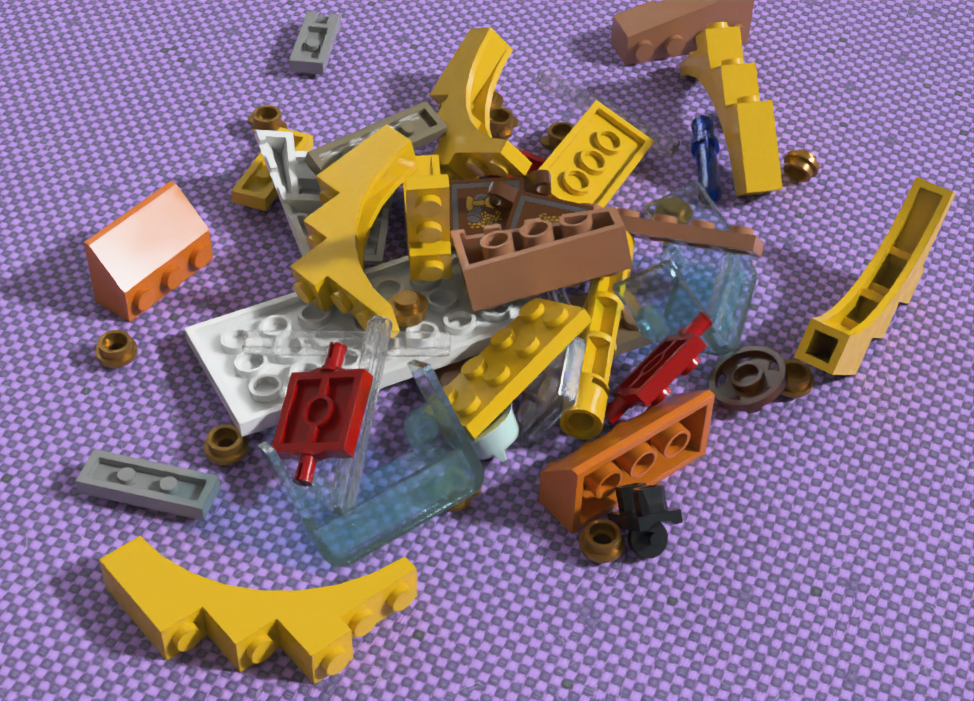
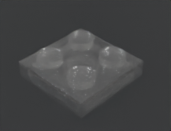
M576 337L523 390L526 394L524 402L516 414L519 433L515 442L531 449L575 404L586 347L585 340Z

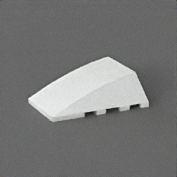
M255 130L254 135L300 253L304 256L311 251V248L306 241L309 234L303 220L323 206L319 197L321 189L317 177L304 162L307 151H295L293 132ZM393 194L382 206L370 229L365 248V265H380L382 263Z

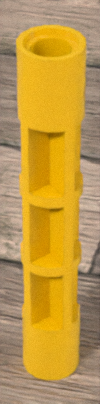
M626 231L631 260H633L635 240ZM631 269L623 270L611 277L602 276L590 281L588 295L584 300L583 308L592 319V322L576 339L574 350L576 355L572 375L567 382L560 416L562 431L575 439H593L599 436L603 429L609 395L610 371L612 361L616 356L619 321L623 317V299Z

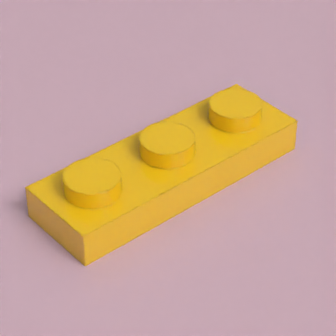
M282 127L277 130L293 132L295 151L309 152L314 147L313 135ZM260 152L231 190L232 203L267 211L278 194L263 155Z

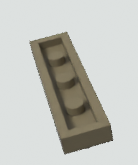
M424 101L307 152L304 162L316 176L386 124L410 139L414 150L443 137L448 126L429 103Z

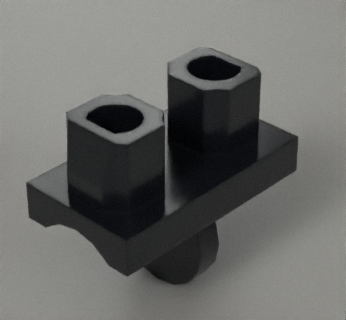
M637 482L615 487L619 511L607 513L608 520L617 524L621 529L629 530L628 544L635 555L642 558H655L665 550L668 543V533L661 522L670 524L683 523L681 509L667 507L664 485L646 486V483Z

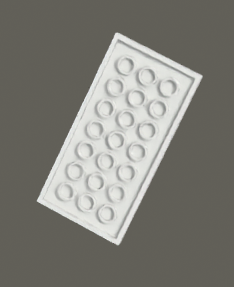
M451 250L452 279H439L433 282L424 280L411 281L408 256L365 269V275L373 288L387 301L402 290H413L421 293L428 300V311L425 314L424 320L412 327L399 326L400 334L390 342H386L375 332L372 334L367 333L358 323L356 317L349 312L343 314L334 305L324 313L312 302L309 304L304 303L296 292L186 327L184 330L189 346L241 437L278 425L291 373L309 372L323 366L330 342H340L347 346L342 368H364L373 376L370 392L480 354L490 344L492 336L499 330L506 328L519 315L521 307L535 298H523L502 304L496 309H483L473 312L456 252Z

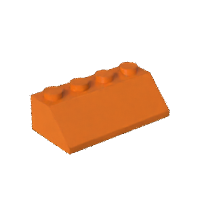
M709 389L674 394L656 406L652 407L650 405L643 413L631 420L617 424L612 431L600 438L584 443L577 451L560 461L551 462L540 472L538 501L571 534L584 528L590 522L599 519L618 507L615 487L637 482L646 483V486L655 485L705 454L715 394Z

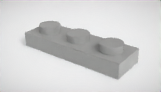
M97 449L92 451L75 481L77 491L81 494L203 521L221 488L218 475Z

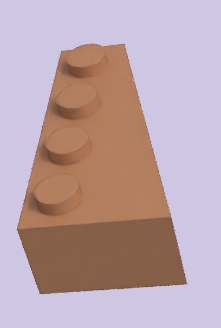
M651 0L613 15L611 45L625 66L687 55L689 52L697 50L696 36L706 29L707 24L715 22H727L728 27L740 26L742 44H747L754 0H663L657 3Z
M616 207L562 214L559 222L555 223L541 220L540 218L524 220V225L521 228L502 230L500 224L486 225L483 228L484 233L467 236L464 229L450 231L473 312L483 309H496L508 302L523 298L532 299L544 292L562 287H575L587 280L602 276L611 277L623 270L633 268L625 225Z

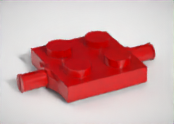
M699 312L684 329L681 328L675 335H668L610 393L615 399L606 407L604 420L613 426L629 408L632 409L634 406L648 407L649 405L653 407L662 402L671 392L669 385L679 374L681 376L687 375L700 363L701 358L698 355L707 347L700 336L713 325L710 318L704 313Z
M340 342L329 343V349L323 366L309 372L291 373L270 450L280 460L299 459L293 482L303 487L312 486L317 462L327 458L354 457L373 376L364 368H342L347 346Z

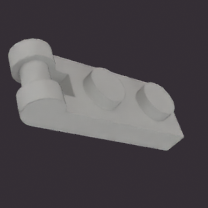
M307 11L289 59L290 72L324 75L335 39L341 31V14L330 13L329 16H319L318 12Z

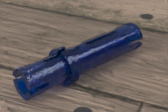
M700 115L692 120L693 140L691 142V153L696 159L699 198L702 202L711 204L718 202L723 194L717 159L720 146L717 137L714 135V121L709 116Z

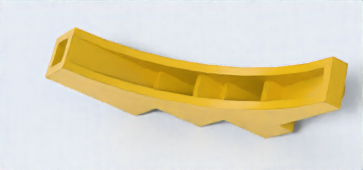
M727 22L707 24L706 29L696 36L697 50L689 52V56L679 63L680 75L695 77L704 86L713 102L727 144L736 197L767 194L782 190L773 101H760L756 62L744 63L740 26L728 27Z
M491 27L474 28L468 31L429 94L438 104V116L448 126L445 135L437 139L439 145L433 155H439L440 173L448 174L449 181L477 179L479 176L484 177L485 175H498L501 177H507L508 175L525 176L532 165L508 140L492 138L490 132L489 111L493 92L501 71L513 51Z
M387 124L316 175L321 189L319 197L323 206L303 220L309 234L306 241L311 251L290 265L296 281L293 284V288L304 303L309 304L312 302L324 313L335 305L343 314L349 312L356 317L358 323L367 333L372 334L375 332L386 342H390L400 334V329L392 305L373 288L365 275V248L370 229L382 206L398 186L405 181V177L411 176L419 167L411 140Z
M439 155L416 156L419 169L411 176L405 177V181L402 183L411 281L424 280L433 282L439 279H452L448 174L440 173Z
M915 178L889 232L868 266L847 294L832 309L821 316L810 319L794 358L831 375H856L872 338L883 339L899 302L910 303L925 270V267H923L925 260L956 195L955 192L921 178Z
M141 536L99 559L106 589L166 661L180 652L192 649L201 639L208 635L239 672L244 671L254 663L257 664L265 661L276 649L281 647L314 685L328 675L338 674L353 659L352 639L366 635L378 622L393 612L404 610L417 597V568L405 556L374 573L337 585L305 590H257L226 585L191 573L170 561Z

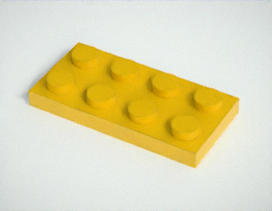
M596 100L538 169L548 170L551 174L552 191L548 197L576 203H590L605 208L655 141Z
M535 298L527 302L519 310V315L506 328L499 330L492 336L490 344L478 356L469 359L462 366L460 374L448 385L441 387L434 393L432 401L422 412L430 423L476 439L592 322V319L582 307L541 298Z

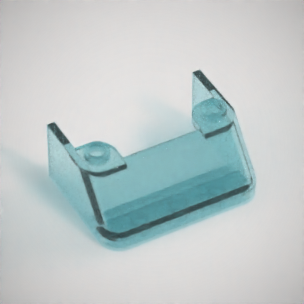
M699 180L646 204L644 208L652 220L654 214H664L676 217L678 224L691 225V221L696 219L714 223L717 230L729 231L730 226ZM663 243L660 254L661 263L613 285L612 289L636 321L641 335L653 343L660 344L668 335H675L681 328L684 329L699 312L704 313L710 318L713 325L700 336L707 345L701 353L721 357L738 349L757 281V273L751 257L747 255Z
M415 359L407 363L426 400V403L413 409L404 421V435L412 450L336 493L327 478L316 471L314 472L311 487L295 484L293 482L295 475L290 478L276 450L266 441L257 445L286 500L317 551L326 562L333 566L345 567L355 563L472 496L482 486L484 480L483 466L431 364Z

